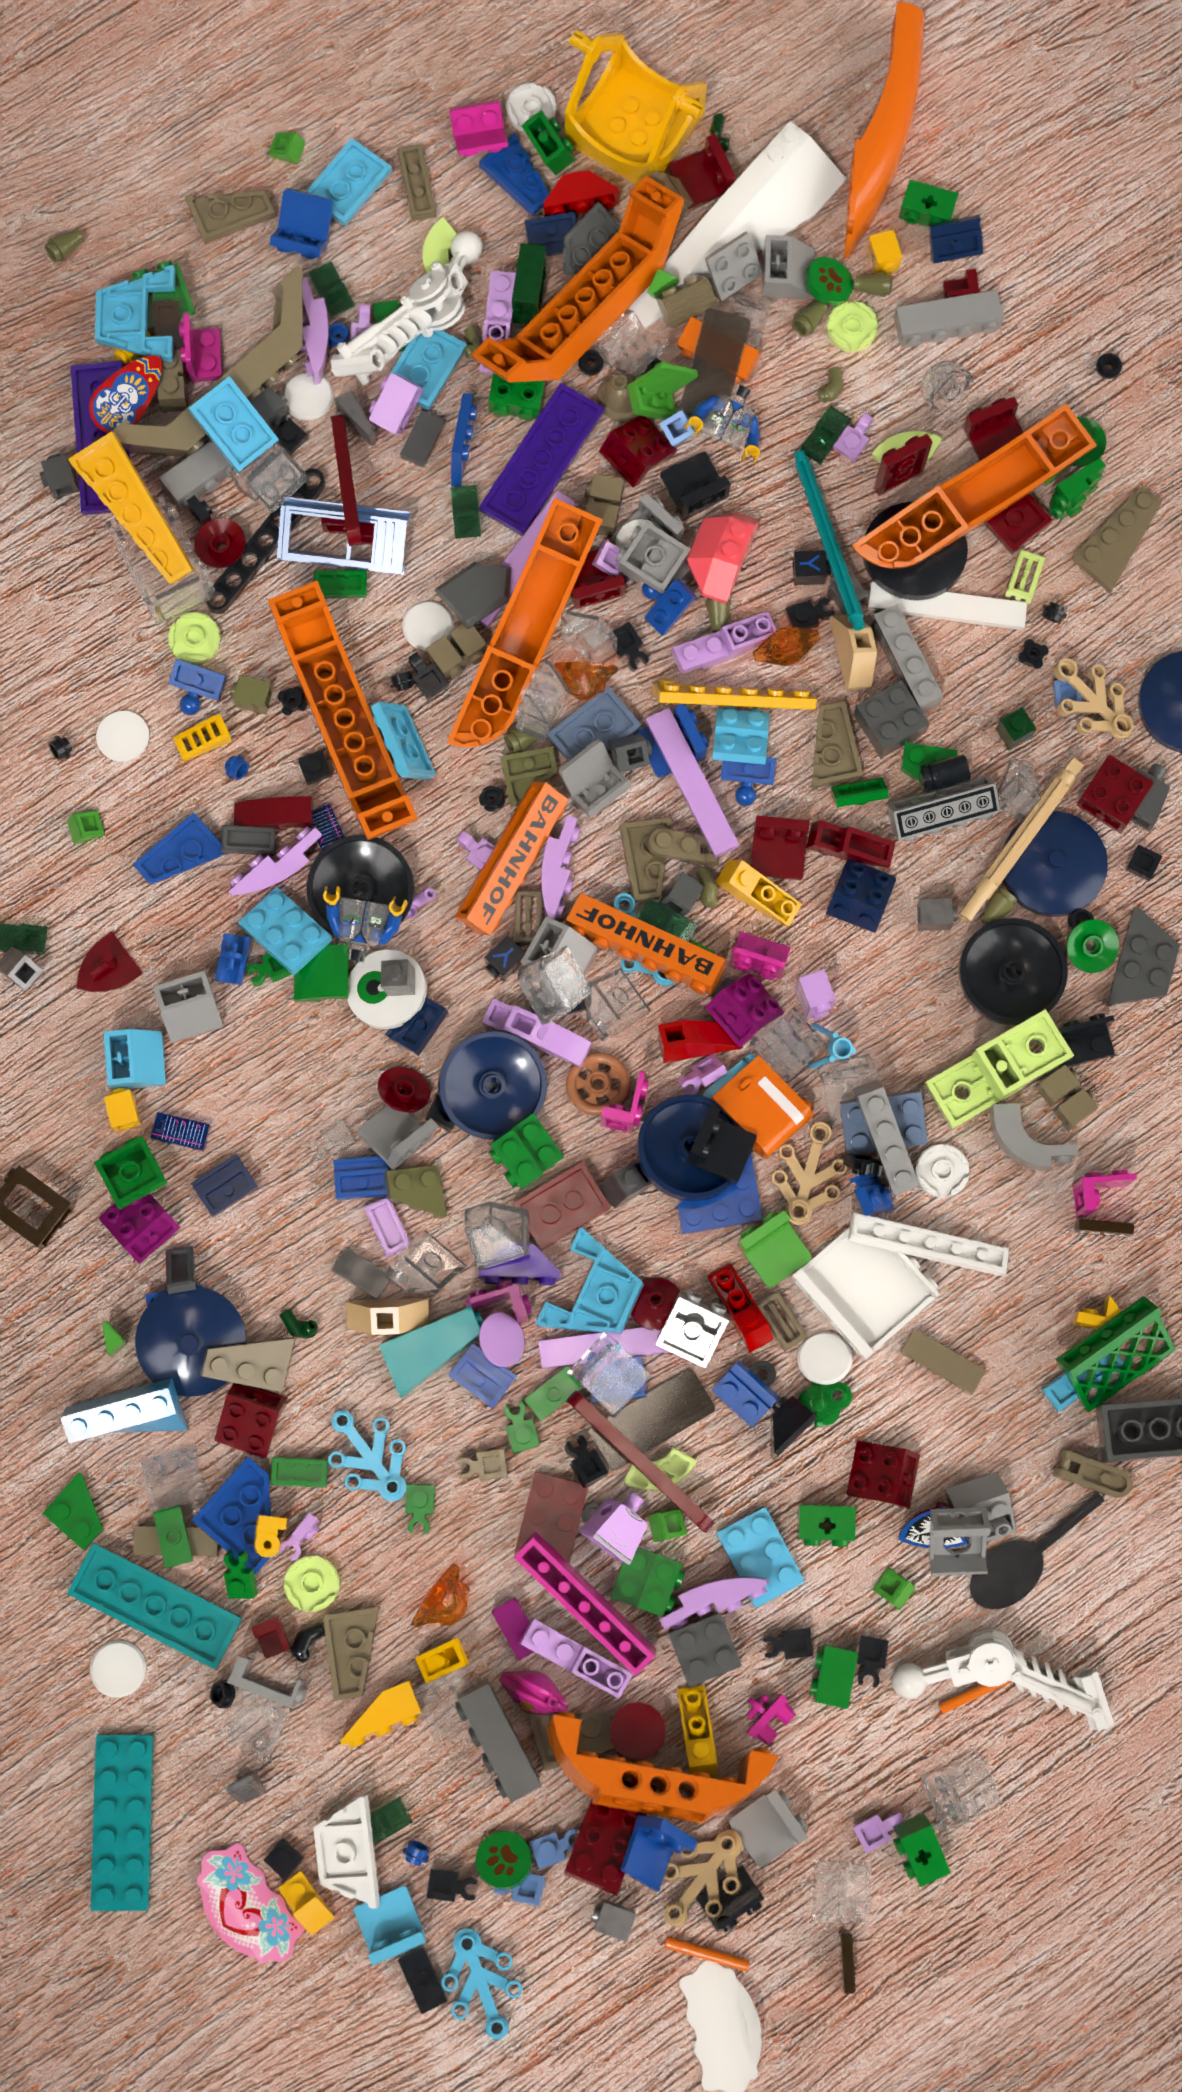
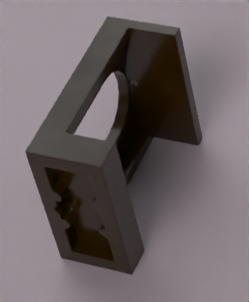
M18 1165L16 1169L12 1168L6 1174L3 1180L5 1184L0 1189V1220L40 1250H43L75 1206ZM17 1184L25 1186L54 1207L38 1229L28 1224L4 1204V1201Z

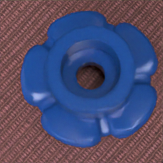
M342 323L332 324L328 331L329 345L335 347L340 342L348 344V341H350V330Z
M242 755L232 756L225 763V773L230 779H242L249 768V763L244 760Z
M411 1840L408 1842L407 1847H404L402 1850L406 1855L405 1860L410 1864L420 1866L429 1860L430 1848L421 1842Z

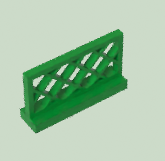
M1145 1296L1138 1299L1056 1358L1059 1367L1067 1375L1084 1410L1088 1413L1176 1350L1160 1318L1162 1314L1159 1308ZM1154 1322L1151 1333H1143L1144 1328ZM1132 1338L1129 1349L1121 1348L1123 1343ZM1140 1338L1148 1339L1144 1351L1137 1350ZM1156 1340L1164 1341V1347L1157 1352H1152ZM1111 1353L1107 1365L1099 1364L1102 1358ZM1118 1354L1126 1355L1123 1366H1114ZM1134 1356H1142L1140 1364L1132 1368L1131 1364ZM1088 1369L1085 1381L1076 1379V1377ZM1096 1370L1104 1371L1101 1382H1092ZM1112 1372H1120L1117 1381L1108 1383ZM1090 1388H1098L1096 1396L1088 1401L1087 1395Z

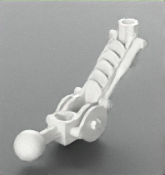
M462 231L455 235L450 247L453 258L449 264L441 265L439 261L433 262L431 264L432 270L420 277L412 285L409 295L405 294L400 298L403 306L383 321L370 326L348 344L340 342L336 347L340 354H334L330 360L331 371L335 377L356 375L361 384L365 385L370 381L369 375L373 372L381 371L385 363L391 360L402 347L422 333L424 337H430L433 334V330H443L455 324L465 311L462 293L468 284V280L462 273V270L466 264L477 261L481 256L483 245L480 237L470 231Z
M982 1629L972 1636L968 1645L946 1651V1662L921 1668L913 1663H904L897 1667L891 1679L895 1692L905 1699H915L922 1695L928 1684L952 1678L955 1687L974 1681L985 1686L994 1687L1010 1680L1016 1684L1021 1692H1024L1023 1687L1029 1689L1031 1695L1037 1698L1036 1693L1041 1694L1048 1704H1050L1049 1698L1054 1700L1061 1710H1063V1705L1069 1707L1071 1713L1077 1716L1076 1711L1085 1714L1091 1730H1104L1114 1724L1096 1668L1080 1670L1073 1675L1074 1680H1071L1065 1676L1060 1668H1058V1673L1054 1672L1047 1662H1045V1667L1039 1665L1037 1659L1031 1656L1032 1662L1027 1660L1022 1651L1014 1648L1009 1637L995 1629Z

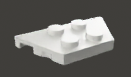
M363 1795L314 1827L320 1885L330 1890H337L343 1896L350 1899L356 1898L373 1909L380 1906L369 1801L368 1795Z

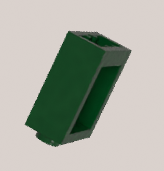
M538 243L520 244L512 294V321L516 324L527 325L541 310L547 260L546 246H541Z

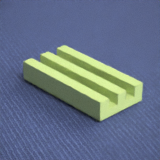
M1020 550L1005 596L1010 598L1013 595L1016 596L1015 600L1020 601L1022 598L1026 600L1025 603L1030 604L1045 557ZM1023 558H1027L1028 561L1019 589H1015L1014 585ZM1034 560L1038 564L1029 592L1027 593L1024 592V588Z

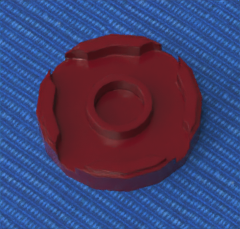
M641 1702L627 1704L619 1709L612 1718L610 1726L611 1742L617 1752L627 1759L635 1761L648 1759L656 1755L664 1745L666 1737L665 1721L659 1711L649 1704Z

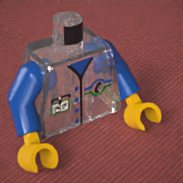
M737 384L731 397L722 393L718 396L712 395L699 403L691 418L683 426L685 430L689 425L693 426L695 429L693 436L700 431L738 451L744 450L741 456L743 461H745L748 454L753 457V464H755L760 455L758 449L760 437L758 418L754 415L755 409L745 405L751 390Z
M326 886L323 898L326 901L327 920L333 935L338 937L341 943L351 944L348 960L364 962L367 947L379 949L380 945L387 944L398 932L402 913L408 905L407 900L403 902L402 907L395 904L396 896L393 897L389 905L340 897V901H338L340 887H336L335 895H330L327 892Z

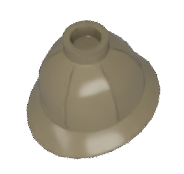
M618 373L609 376L602 381L597 389V403L605 408L604 414L619 423H627L641 416L633 414L627 385L635 381V379L626 374Z

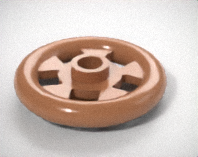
M599 1052L587 1054L582 1067L572 1065L567 1074L566 1091L570 1101L576 1108L590 1115H602L603 1106L609 1107L610 1104L622 1106L630 1092L631 1082L628 1070L619 1059L610 1054ZM600 1063L611 1067L608 1074L598 1071ZM586 1067L591 1073L583 1080L579 1077V1074ZM612 1079L620 1080L619 1090H611ZM595 1081H601L603 1087L596 1089L593 1084ZM585 1087L590 1095L585 1100L578 1093V1090ZM607 1095L609 1102L598 1105L596 1098Z

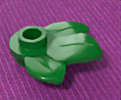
M812 1382L813 1386L804 1390L797 1400L809 1410L815 1411V1415L818 1417L814 1421L816 1427L829 1426L838 1420L840 1411L847 1408L852 1402V1391L848 1385L842 1382L829 1385ZM836 1391H841L843 1394L842 1399L839 1401H835L833 1397Z

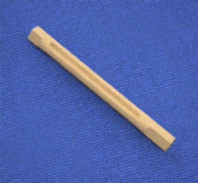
M1073 757L1065 768L1058 772L973 889L974 893L957 915L958 918L968 924L984 902L989 901L1076 781L1075 777L1084 764Z

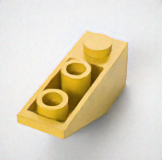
M728 860L716 880V884L735 898L786 927L790 926L802 906L800 902L743 860Z
M409 1680L383 1691L340 1740L342 1746L349 1744L351 1749L366 1743L365 1736L375 1733L376 1737H380L392 1732L391 1725L402 1722V1725L406 1726L418 1721L417 1714L423 1711L411 1681Z
M705 1685L677 1689L689 1774L705 1772L710 1774V1778H718V1763Z

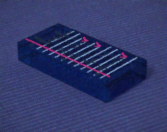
M330 804L313 811V827L316 826L322 833V836L317 840L321 851L334 841L345 837Z
M157 1112L150 1138L151 1140L204 1152L211 1125Z

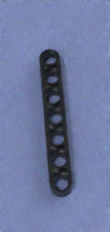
M311 468L303 472L247 542L240 559L231 566H228L207 592L205 601L212 613H225L278 548L279 527L274 524V521L280 516L281 505L285 502V497L301 496L305 499L316 500L325 488V479L320 470ZM311 476H316L320 479V484L314 488L306 485V480ZM292 514L290 531L303 515ZM264 535L273 538L272 544L268 547H262L258 544L259 539ZM248 555H253L257 558L256 564L252 567L244 566L242 563L243 559ZM237 575L241 578V582L236 587L228 586V577ZM221 595L225 598V602L220 607H214L211 605L212 597Z

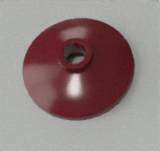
M225 518L214 519L204 524L197 532L194 541L196 555L202 563L212 568L231 566L240 559L246 547V537L242 528L236 522ZM226 544L224 549L218 550L220 545Z
M407 1067L387 1069L381 1074L377 1084L381 1099L389 1107L400 1112L410 1113L421 1110L427 1105L431 1095L427 1080L417 1071Z
M659 1277L648 1278L642 1281L644 1286L631 1312V1316L643 1328L662 1330L680 1290L667 1279ZM653 1297H659L661 1299V1302L658 1304H653L651 1302V1299Z

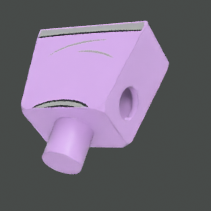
M632 1492L629 1493L623 1504L609 1498L605 1500L579 1532L615 1560L629 1565L647 1528V1522L636 1515L644 1500Z

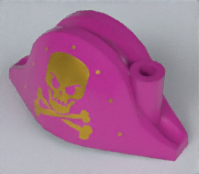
M539 1671L503 1672L499 1679L514 1703L526 1713L556 1714L558 1712H566L569 1706L553 1681Z

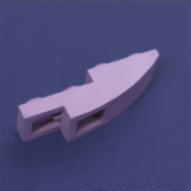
M490 271L482 343L488 336L493 340L511 338L512 294L516 273ZM480 364L479 372L490 374L494 373L482 364Z
M307 277L302 278V307L304 312L302 313V349L300 352L301 354L306 353L307 361H304L307 376H312L315 385H317L322 380L328 360V318L324 297L313 300Z
M767 611L723 626L716 633L674 646L671 649V654L681 674L698 668L705 670L755 649L774 639L779 633Z
M567 815L560 838L548 837L542 863L541 882L544 911L547 917L554 920H561L565 905L562 904L564 895H570L574 880L570 879L571 871L564 869L563 866L567 868L572 857V852H569V848L572 842H577L581 828L577 827L578 818Z
M308 826L305 827L296 836L298 841L292 847L287 844L276 854L278 857L276 861L269 854L265 857L261 854L258 855L249 864L251 869L245 875L240 872L229 882L232 887L229 888L228 892L231 895H240L259 891L293 875L310 862V859L304 852L322 836V833L316 826L312 829Z
M492 999L482 1020V1024L489 1028L515 1035L532 1045L533 1048L580 1068L592 1046V1042L545 1018L496 999Z
M738 1576L705 1583L679 1595L678 1597L683 1606L661 1618L660 1622L665 1630L672 1626L675 1631L689 1623L687 1617L696 1613L700 1617L713 1609L711 1606L713 1602L719 1612L726 1609L729 1614L743 1606L740 1600L750 1595L753 1600L766 1593L765 1586L771 1582L765 1577Z
M534 1618L531 1619L519 1641L521 1645L620 1699L632 1676V1673Z

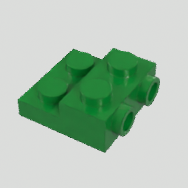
M172 261L163 262L157 265L158 270L152 271V274L165 270L164 267L174 265L176 270L175 291L148 293L147 330L154 328L153 302L179 301L180 319L183 318V313H189V316L196 314L178 263L172 264ZM147 269L132 273L134 278L129 279V282L142 278L143 274L148 273Z
M1101 458L1057 484L1049 503L1050 511L1056 519L1061 521L1067 516L1073 518L1083 510L1082 506L1087 501L1086 497L1098 489L1097 485L1103 478L1102 474L1106 465Z
M534 1113L529 1114L488 1143L492 1149L488 1153L497 1165L502 1163L507 1171L504 1176L512 1187L517 1185L520 1189L526 1187L543 1175L544 1171L564 1158Z
M143 1136L129 1139L119 1149L104 1153L99 1160L94 1162L119 1210L168 1183Z
M638 1547L629 1565L622 1564L610 1597L663 1617L665 1612L671 1613L676 1599L671 1596L674 1586H681L686 1571L681 1570L682 1563Z

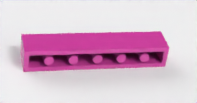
M536 1531L516 1551L514 1559L631 1673L637 1676L655 1657L657 1648Z

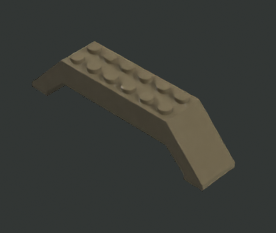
M299 266L294 268L271 290V293L275 296L273 331L167 426L132 425L126 420L122 421L111 432L115 433L125 451L181 457L187 453L190 456L205 443L202 440L204 436L208 439L210 438L187 410L228 376L231 377L245 397L251 402L262 392L259 389L261 385L264 388L268 387L281 375L278 372L280 368L285 371L300 358L296 354L302 349L303 270Z

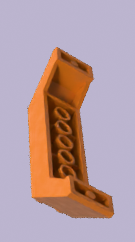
M646 175L629 192L630 199L620 229L515 338L493 340L488 336L471 354L472 358L507 382L559 380L651 285L657 270L663 271L683 208V197Z
M318 581L268 599L293 669L349 803L367 840L417 821L418 818L411 801L398 778L343 648Z

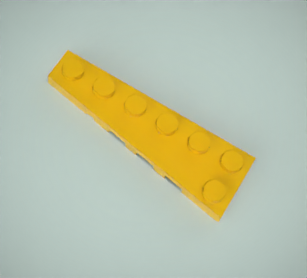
M114 432L108 433L68 459L170 584L176 583L195 571Z
M661 678L659 682H652L651 693L660 703L816 710L817 699L812 694H809L810 691L795 689L794 693L784 692L783 689L768 688V691L754 687H742V689L729 686L675 684V680L669 678Z

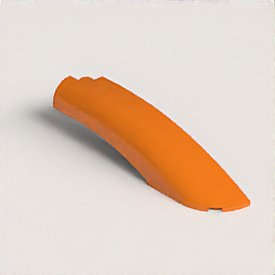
M897 2L891 32L889 72L883 94L861 140H855L850 170L844 258L851 256L879 212L895 178L910 132L920 81L925 20L923 10L910 3Z
M1066 403L1002 448L957 476L930 490L858 540L851 547L866 561L880 567L904 568L915 565L996 516L1087 454L1097 444Z
M554 498L446 743L459 747H477L494 741L510 727L538 669L603 519Z

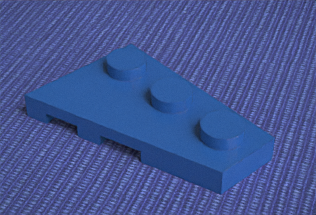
M515 132L507 139L508 147H504L499 152H490L480 160L479 167L533 217L543 209V202L550 193L539 173L535 172L532 167L530 157L526 151H523Z
M469 393L462 394L451 451V487L461 488L465 460L468 461L470 445H468V440L472 441L474 425H471V421H476L477 405H473V394Z
M193 812L137 860L133 866L152 886L229 853H221V842Z

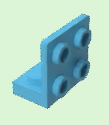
M401 1886L379 1896L380 1906L378 1908L372 1909L368 1907L367 1903H362L353 1909L370 1951L368 1957L372 1966L427 1941L426 1934L406 1886Z

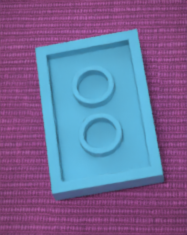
M351 138L306 192L331 199L333 201L332 218L345 227L392 172V166Z
M433 330V334L430 337H424L421 333L408 343L391 373H397L422 386L424 390L417 405L430 411L464 355L467 343L442 330Z
M230 376L187 409L237 473L279 440Z
M377 702L372 705L374 722L381 729L385 747L391 752L397 773L402 778L430 780L437 776L407 706L386 702Z
M278 887L238 921L239 926L293 976L333 940L326 930Z
M766 1507L716 1533L738 1576L765 1577L771 1582L765 1586L767 1592L752 1600L749 1595L755 1608L805 1582Z

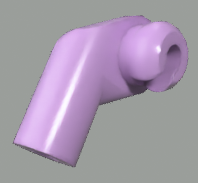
M426 888L414 895L412 907L406 918L416 917V909L435 899L436 893L432 888Z

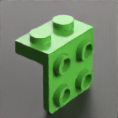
M660 362L647 373L639 375L635 381L627 385L633 414L660 420H666L676 414L672 393L698 377L697 370L690 369L687 366Z
M775 1210L762 1219L765 1224L757 1229L754 1226L748 1228L740 1234L742 1239L738 1242V1247L768 1288L774 1287L812 1259L810 1252L790 1226V1218L785 1210L779 1214Z

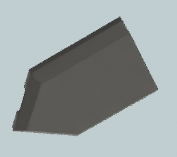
M599 202L563 237V274L576 275L620 229V225Z
M473 562L435 588L434 591L466 628L470 629L508 602L511 567Z

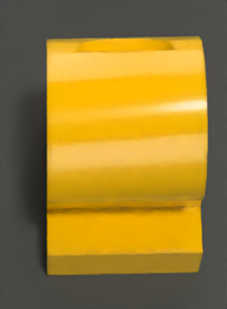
M257 1516L254 1550L259 1556L272 1557L279 1551L280 1541L277 1533L278 1530H286V1518Z

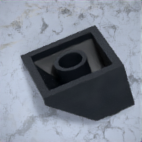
M783 1396L772 1407L775 1413L771 1416V1457L774 1460L818 1418L794 1396H791L788 1400Z

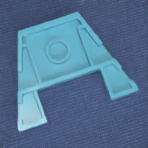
M174 265L164 267L165 270L152 274V272L143 274L142 278L128 282L126 280L96 291V342L144 356L157 355L163 361L173 362V337H147L148 293L175 291L176 270Z
M580 1227L570 1250L595 1262L572 1312H569L545 1301L535 1324L543 1328L622 1334L644 1283L586 1230Z

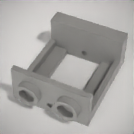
M987 1507L930 1509L929 1561L931 1576L988 1573L986 1542L987 1536H990V1524ZM971 1537V1544L966 1549L951 1551L944 1546V1538Z
M245 1655L237 1657L227 1683L289 1708L303 1703L308 1692V1687L304 1686L306 1683L305 1679H298L292 1694L248 1677L255 1659Z

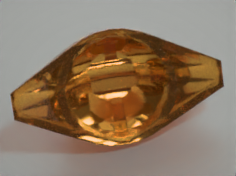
M799 627L778 629L753 651L754 660L779 666H792L800 663L819 642L818 630Z
M590 662L555 663L554 666L562 675L565 690L576 699L582 701L593 699L599 693H604L606 682L619 669L616 665Z
M452 1563L431 1588L411 1622L412 1626L418 1628L430 1623L449 1626L455 1624L463 1617L467 1608L466 1595L469 1593L470 1588L459 1580V1566Z

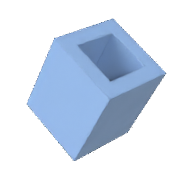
M684 410L659 423L673 447H677L692 438L695 432L694 427L691 425L686 430L683 428L684 424L690 419Z

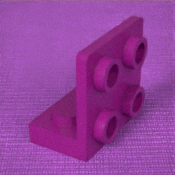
M751 973L723 988L705 1007L739 1048L744 1046L760 1029L784 1014L778 1002L762 987L761 982Z
M150 1193L121 1210L114 1203L99 1217L104 1226L139 1264L181 1228Z

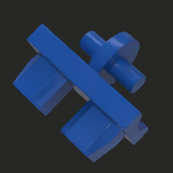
M224 933L215 976L216 982L242 986L251 943L250 937Z

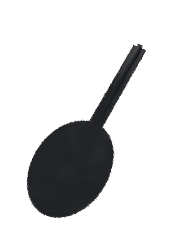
M1097 1492L1036 1544L1029 1541L1016 1540L1004 1543L991 1550L986 1555L988 1573L975 1574L971 1577L970 1593L973 1600L983 1608L1001 1609L1017 1603L1028 1595L1041 1577L1044 1565L1042 1553L1105 1501L1102 1495Z

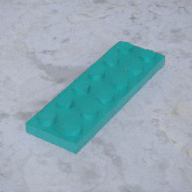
M95 1543L92 1544L67 1592L68 1595L215 1670L218 1669L243 1618Z
M96 1735L90 1911L149 1910L154 1735Z

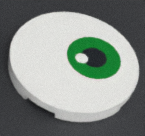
M391 949L379 950L365 956L362 961L355 965L348 978V1004L353 1013L363 1023L373 1028L393 1029L402 1026L403 1023L407 1022L421 1010L426 999L427 982L421 967L412 957L401 951ZM408 959L415 968V995L388 996L381 988V961Z

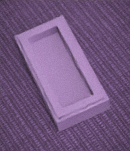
M388 1197L364 1207L387 1258L412 1246Z

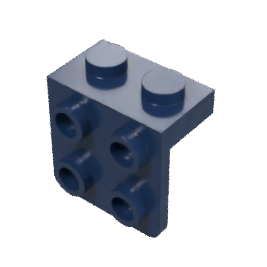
M847 860L826 914L876 933L896 878L860 862Z

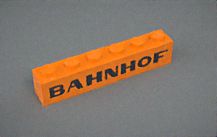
M533 781L455 914L454 917L478 934L490 936L498 928L501 916L512 904L516 890L524 883L527 871L538 859L539 850L544 842L548 840V837L551 836L552 828L556 821L564 814L565 805L569 799L546 782Z
M582 893L579 894L566 919L567 926H570L583 937L592 940L597 947L604 950L610 948L627 961L636 960L641 963L642 967L651 972L660 971L666 974L665 976L675 983H680V981L690 985V989L699 994L707 993L712 995L726 968L725 958Z

